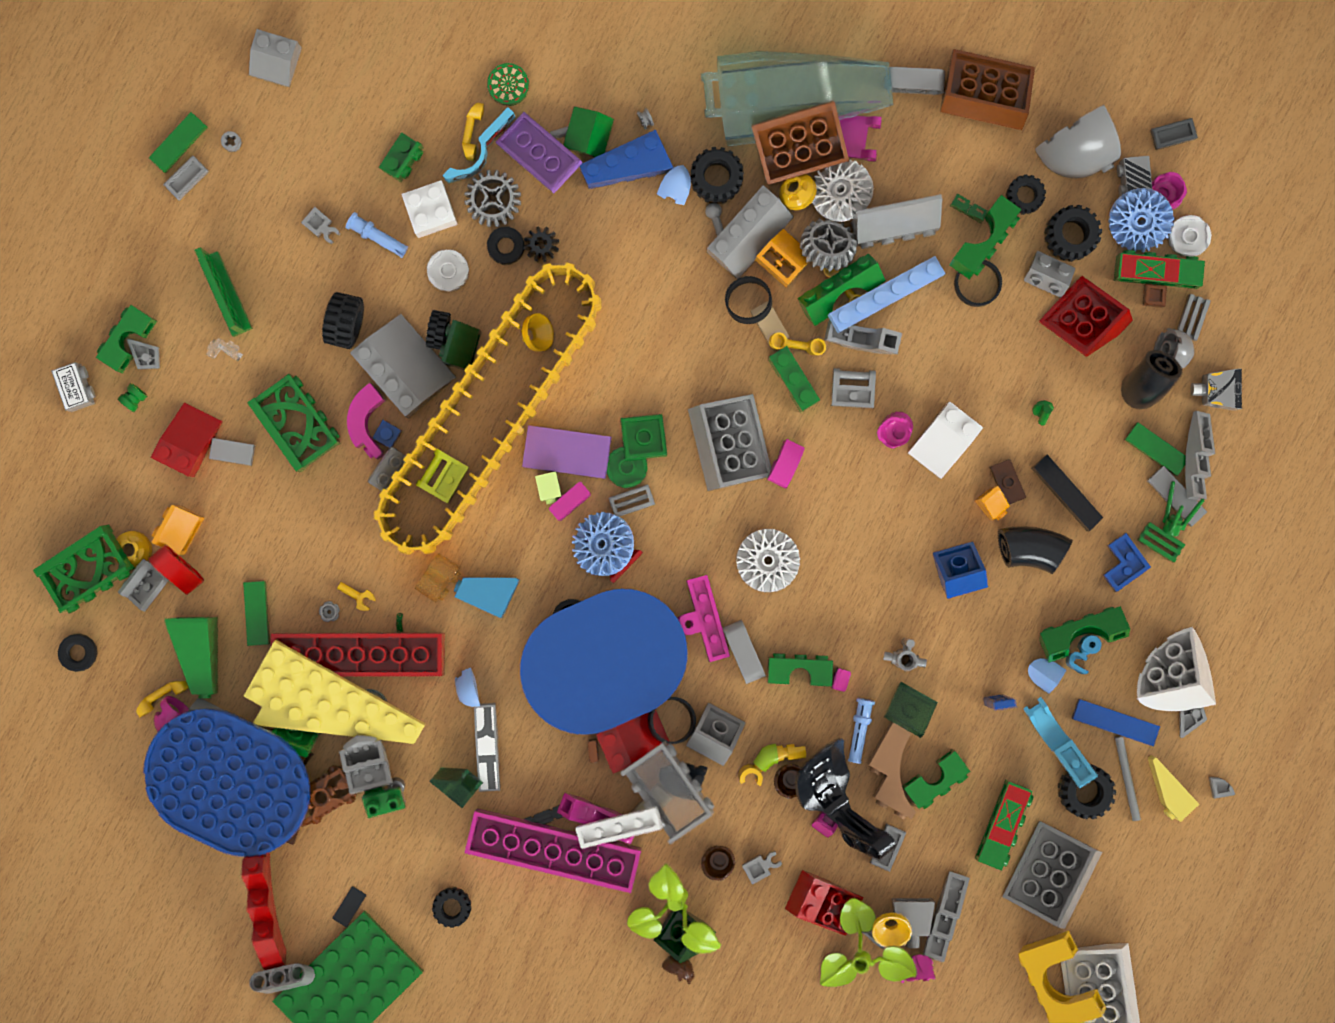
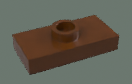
M1011 459L990 467L996 484L1001 489L1009 505L1027 498Z

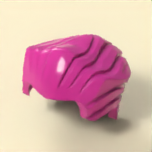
M1167 172L1160 174L1152 181V189L1164 195L1172 209L1180 206L1187 194V188L1184 180L1178 173Z
M892 412L880 424L877 430L878 439L884 445L893 449L904 445L909 441L912 434L913 422L906 413Z
M920 954L912 956L917 974L915 977L905 979L907 982L921 979L923 981L936 979L932 959Z

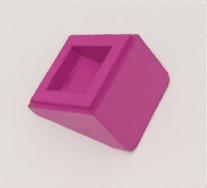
M837 667L834 672L831 688L845 692L851 672Z
M823 812L819 813L811 825L827 838L834 834L838 827Z

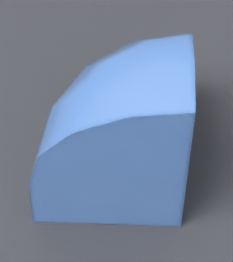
M684 165L674 167L665 175L657 195L664 199L671 197L675 200L676 204H685L691 187V178Z
M1043 658L1034 660L1028 667V674L1031 680L1048 694L1059 684L1066 672V669L1056 662L1048 663L1047 659Z
M471 668L465 669L461 672L462 676L459 678L455 677L457 696L464 705L470 707L480 706L473 671Z

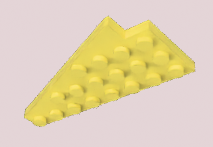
M277 640L273 642L244 694V697L262 706L253 722L258 726L352 737L356 735L373 736L378 740L412 744L416 742L425 726L424 722Z

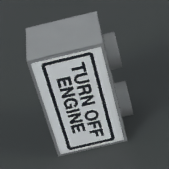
M74 362L51 371L65 411L74 412L95 404L93 398L96 395L92 386H89L86 378L89 375L85 366Z

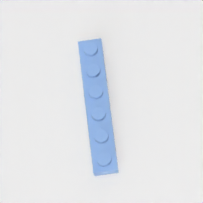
M936 256L834 310L828 314V317L837 333H840L944 276L945 272Z

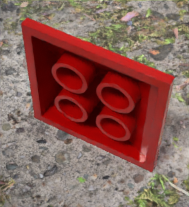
M1081 276L1039 320L1043 326L1085 357H1088L1118 337L1133 321L1130 309L1084 276Z

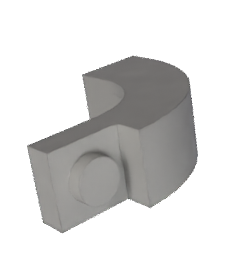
M828 320L824 340L865 352L898 354L902 333L885 328L872 329L855 325L837 333L832 322Z

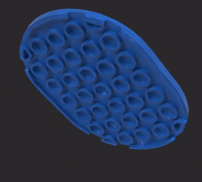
M633 589L605 591L556 612L537 626L527 640L521 657L520 677L522 688L533 710L551 726L573 734L587 735L604 732L656 709L671 697L679 686L686 669L687 642L683 628L675 614L656 597Z
M212 708L197 709L183 713L169 721L157 732L147 750L143 770L146 783L145 789L150 803L154 805L159 813L158 815L177 831L220 852L239 857L263 855L286 843L297 832L306 816L310 800V784L306 768L298 753L280 736L235 714Z

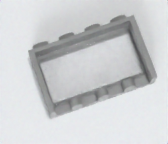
M664 741L625 768L621 774L622 776L627 775L633 784L631 786L635 793L638 792L645 801L644 807L646 809L657 806L663 825L662 828L670 837L668 842L671 844L712 816L714 804L709 797L705 798L701 793L702 787L696 779H691L688 774L690 771L683 761L680 762L675 756L677 751L671 743L667 744Z

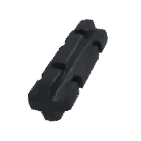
M558 805L553 807L551 811L548 809L535 814L533 818L529 816L524 818V820L547 824L554 821V818L558 820L563 818V816L557 813Z

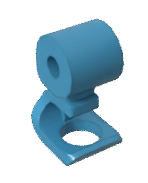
M1094 635L1082 637L1078 643L1080 652H1071L1066 657L1067 666L1080 674L1089 673L1088 670L1076 665L1074 661L1076 659L1087 661V655L1099 652L1102 646L1100 639Z

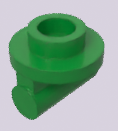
M1045 400L1037 402L1032 408L1033 414L1039 417L1038 423L1042 426L1046 425L1051 412L1054 410L1053 404Z

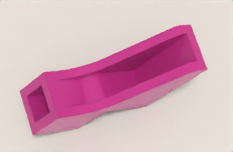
M564 793L557 811L558 814L568 820L581 824H588L622 815L615 810L595 805L585 798ZM634 836L619 840L631 844Z

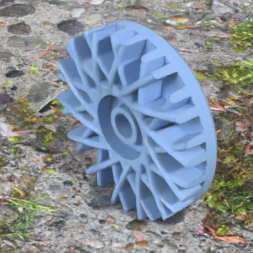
M1137 188L1124 193L1115 201L1109 213L1108 223L1113 238L1121 247H1126L1128 250L1133 249V251L1141 250L1145 252V249L1150 251V248L1154 246L1158 248V244H1163L1165 237L1168 239V233H1171V227L1174 226V216L1171 205L1164 195L1153 189ZM1140 217L1144 218L1141 221H1137Z
M597 512L596 515H588L589 518H584L586 520L584 523L578 524L580 528H576L578 531L577 535L572 536L575 539L572 541V544H575V549H572L575 552L573 556L578 559L576 563L580 564V567L585 569L586 572L593 575L610 576L616 574L631 559L634 549L633 533L626 521L615 514Z

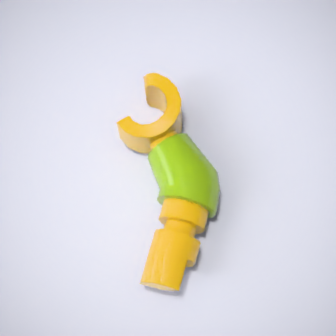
M776 744L763 747L753 761L754 765L747 764L740 768L738 772L740 784L745 782L747 774L754 773L756 774V783L761 786L763 781L762 771L766 772L772 765L778 764V761H784V758H788V760L806 758V747H795L794 744H788L784 748L782 745L776 746Z

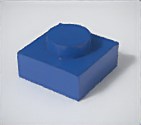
M382 420L372 438L390 448L394 446L402 430Z

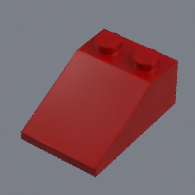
M184 402L159 439L150 458L188 477L195 478L211 446L212 438H215L223 421Z
M655 710L653 715L654 729L661 738L669 741L659 715ZM649 712L612 729L596 733L613 774L629 767L662 743L649 730Z

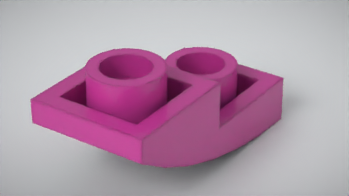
M788 439L784 440L778 458L773 462L767 480L786 489L798 467L805 448Z

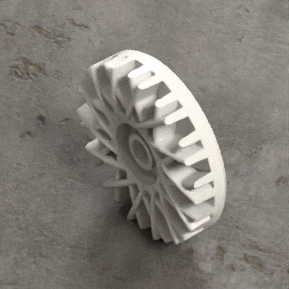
M849 159V162L824 168L825 170L822 173L819 170L817 171L819 176H814L817 192L812 203L821 216L831 221L842 222L853 219L856 211L865 210L868 207L873 196L874 186L870 174L862 164L859 165L857 161Z
M758 530L747 536L741 543L736 558L737 569L741 578L751 588L762 592L779 591L788 586L798 573L800 566L799 550L792 539L779 530ZM767 556L772 558V563L769 565L764 562Z

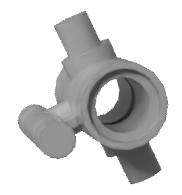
M902 639L903 649L893 651V653L884 652L883 660L891 661V664L905 671H910L917 668V666L925 668L927 664V659L919 658L918 655L911 651V648L915 645L912 639ZM907 654L909 661L907 664L902 665L901 658Z

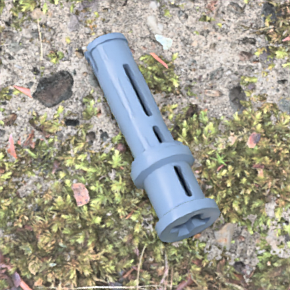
M353 212L346 223V229L354 230L363 239L369 238L400 258L405 255L408 249L407 245L375 228L373 222L365 221L356 212Z
M864 698L856 699L858 705L856 715L853 716L855 727L848 759L849 762L857 764L862 762L867 727L872 722L870 718L872 706L875 705V701Z

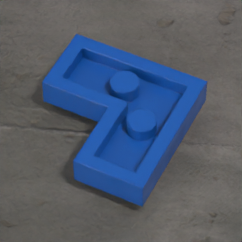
M1127 533L1122 534L1107 545L1120 562L1103 574L1115 592H1118L1151 568Z

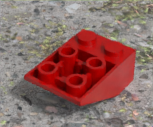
M802 870L785 909L799 919L846 936L847 933L842 928L840 922L842 908L849 899L856 898L862 901L864 897L822 877Z

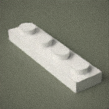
M657 806L580 825L575 829L582 849L659 830L663 825Z

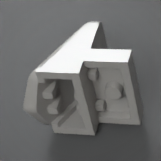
M356 735L344 744L342 751H339L343 772L346 774L351 795L393 784L386 750L381 740L379 741L373 736Z

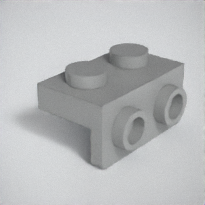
M1037 251L1024 281L1061 298L1070 286L1076 268Z
M390 447L367 480L368 483L381 491L383 489L387 490L393 481L392 475L395 471L399 472L405 463L403 459L406 456L396 448Z
M143 559L123 583L118 593L128 598L135 606L145 612L169 580L158 572L150 561Z

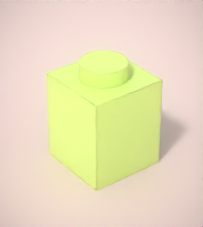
M557 472L535 476L540 501H546L547 505L555 503L558 498L562 497Z

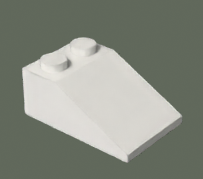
M948 402L908 454L942 479L970 446L983 427L953 403Z

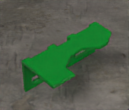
M959 194L955 196L950 207L964 213L980 224L984 221V217L988 212L977 204L970 205V200ZM958 197H959L960 199L964 200L965 203H963V202L957 200ZM978 208V209L982 210L984 213L982 214V213H980L979 211H977L976 209Z

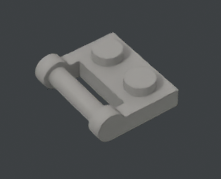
M833 368L831 406L874 408L876 371H840V368ZM840 379L868 381V386L839 385Z

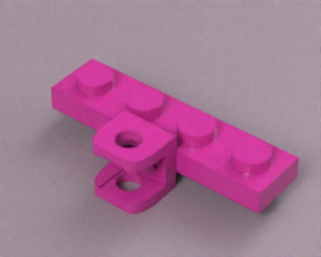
M708 575L687 580L694 611L677 618L684 634L692 635L701 632L709 662L730 657ZM687 620L691 623L689 628L685 626Z

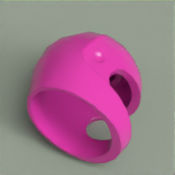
M166 696L160 702L162 712H156L154 716V726L157 732L175 717L188 712L189 708L179 699ZM169 704L174 705L179 710V713L176 712Z

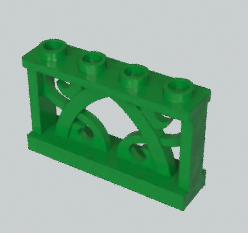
M287 374L280 381L247 403L294 470L300 473L321 456L340 444L338 440L340 435L334 427L330 428L326 423L328 418L321 409L318 411L313 404L316 401L309 392L306 394L301 387L304 384L299 377ZM287 386L292 387L295 396L290 398L287 392L285 394L286 402H282L280 398L281 390ZM275 394L277 403H272L265 406L261 404L267 398ZM300 397H301V399L303 400V402L306 404V406L301 405V404H297L298 401L300 400ZM277 410H280L282 419L279 422H275L273 419L274 415H279ZM285 410H295L306 414L304 436L297 432L282 434L280 430L284 427L287 419ZM315 419L318 421L320 426L314 427ZM323 432L327 436L325 445L320 447L313 445L310 442L311 439L320 441L321 439L317 437V434ZM296 436L302 441L300 443L296 440V444L291 445L290 438ZM308 446L316 451L302 461L300 459Z
M109 524L99 526L33 570L52 597L59 613L68 612L70 614L78 610L80 603L83 601L87 603L95 599L97 592L100 590L104 592L112 588L114 581L117 579L121 581L131 575L130 571L135 568L112 532L114 531ZM103 538L112 552H105ZM89 548L92 549V554L96 553L95 557H89L87 555V550ZM77 555L85 561H96V569L92 581H81L72 578L77 569L75 558ZM106 557H115L119 562V567L115 572L110 571L109 566L111 564L114 565V563L111 561L106 562ZM66 563L71 565V570L68 573V575L65 574L69 571L64 568V565ZM50 573L61 581L58 586L55 584ZM65 584L69 585L66 588V595L70 591L74 592L72 600H66L62 595V589ZM81 589H88L81 594Z

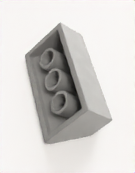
M763 185L707 247V253L736 279H739L752 265L760 251L793 219V215L780 199Z

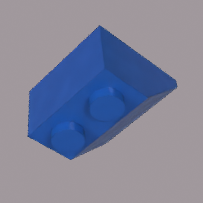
M974 542L933 553L939 579L947 599L988 588L986 569Z

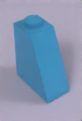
M463 578L462 581L458 580L454 588V592H456L455 598L499 618H503L520 579Z

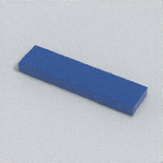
M1078 699L1072 716L1074 720L1154 746L1160 729L1158 725Z

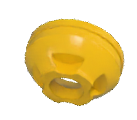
M807 174L786 179L779 188L780 200L790 210L804 209L812 203L816 196V183ZM798 182L797 190L790 192V184Z
M535 313L524 320L521 329L523 342L535 352L548 350L554 340V331L549 319L541 313ZM528 329L532 331V340L529 338Z
M128 531L117 537V541L122 549L126 544L134 546V554L127 557L135 568L143 559L149 561L148 558L152 555V545L147 536L137 531Z
M886 913L874 921L872 934L874 940L881 946L899 947L909 941L912 930L910 922L905 916L898 913ZM892 919L897 921V924L887 926L885 922Z

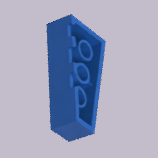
M654 130L582 163L579 168L588 188L592 189L619 182H629L635 179L667 174L673 169V166L657 131Z

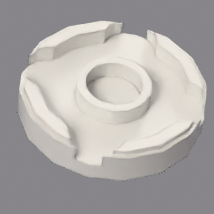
M1187 215L1174 222V226L1171 227V233H1168V241L1172 250L1182 257L1198 256L1208 248L1212 235L1209 225L1202 218Z
M441 250L430 258L427 264V275L434 287L441 291L451 292L458 290L465 284L469 275V267L462 254L455 250Z

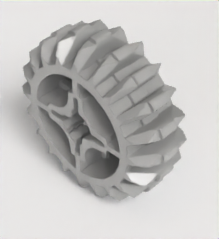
M487 170L486 177L480 172V180L473 177L472 181L475 185H467V188L472 191L465 192L464 194L466 197L471 198L464 201L465 205H471L467 211L468 213H473L472 218L474 220L480 217L479 224L481 225L485 220H487V227H491L492 221H494L496 227H499V220H502L503 224L506 225L507 221L505 218L508 216L513 220L514 216L511 212H519L518 208L514 206L521 205V201L515 199L521 197V192H514L519 186L518 184H513L514 179L512 177L507 179V173L505 172L501 177H499V170H495L494 176H492L490 170ZM489 183L501 184V186L495 189H489L485 185ZM508 189L510 200L507 207H505L501 199L504 192ZM480 190L485 197L481 202L482 205L478 208L476 197ZM488 194L496 195L499 205L496 202L493 203V201L490 203ZM491 208H497L501 211L497 214L484 213Z
M820 218L817 222L812 221L804 229L800 238L802 256H806V262H813V267L820 266L821 271L827 268L830 272L834 268L838 272L841 267L845 268L848 263H851L856 254L857 240H855V233H850V227L845 228L844 222L839 224L836 221L832 222L829 219L823 221Z

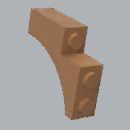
M892 719L867 762L871 766L870 771L879 776L882 773L885 774L873 797L877 799L875 803L887 809L889 806L895 809L894 814L904 820L906 817L912 819L916 811L911 807L904 794L900 779V764L904 747L913 731Z

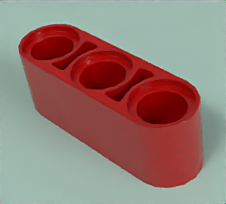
M166 544L148 558L158 572L186 595L190 594L204 582L200 573Z

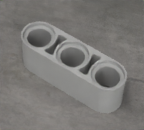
M887 67L884 69L883 90L885 92L932 95L944 93V70Z
M739 620L723 627L722 629L746 684L765 677V672L743 621Z
M295 963L256 972L251 976L249 985L255 992L270 994L308 985L314 980L315 972L308 965ZM303 970V976L300 978V972ZM284 975V979L281 982V976Z

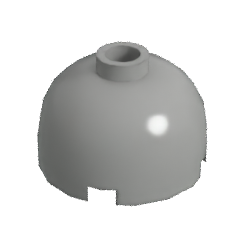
M1167 328L1166 330L1168 331L1166 333L1161 332L1158 336L1154 350L1165 352L1174 357L1183 369L1194 357L1192 339L1183 331Z

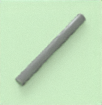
M1123 736L1115 737L1131 817L1132 821L1141 820L1125 743Z

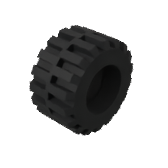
M712 147L711 150L705 149L702 154H698L696 160L693 161L691 169V184L694 192H697V196L700 199L704 198L705 202L709 203V201L717 204L718 202L726 203L728 199H733L735 194H738L744 176L743 165L739 162V157L734 156L731 150L729 152L725 151L723 147L721 149ZM713 165L723 166L729 172L728 182L722 186L710 185L704 177L706 169Z
M1069 205L1066 208L1060 209L1048 221V226L1044 232L1047 236L1044 239L1045 242L1049 243L1047 248L1054 251L1053 255L1055 257L1059 255L1063 261L1065 259H1068V261L1077 259L1078 261L1096 249L1097 244L1101 240V237H1099L1102 234V229H1099L1101 222L1100 220L1096 221L1095 217L1097 215L1095 213H1089V208L1082 209V205H1077L1076 207ZM1072 222L1081 227L1084 234L1082 243L1071 244L1064 238L1062 228L1065 223Z
M335 292L332 295L323 320L322 337L325 344L351 349L354 346L363 321L364 303L361 297Z
M1092 764L1090 766L1098 775L1094 779L1097 785V794L1092 801L1088 803L1078 801L1076 796L1078 786L1068 772L1065 776H1061L1062 783H1058V788H1060L1058 796L1062 799V805L1069 812L1083 819H1097L1096 816L1102 817L1105 815L1104 812L1106 810L1110 811V804L1115 803V799H1113V795H1116V790L1113 789V786H1115L1114 781L1110 779L1111 776L1103 769Z

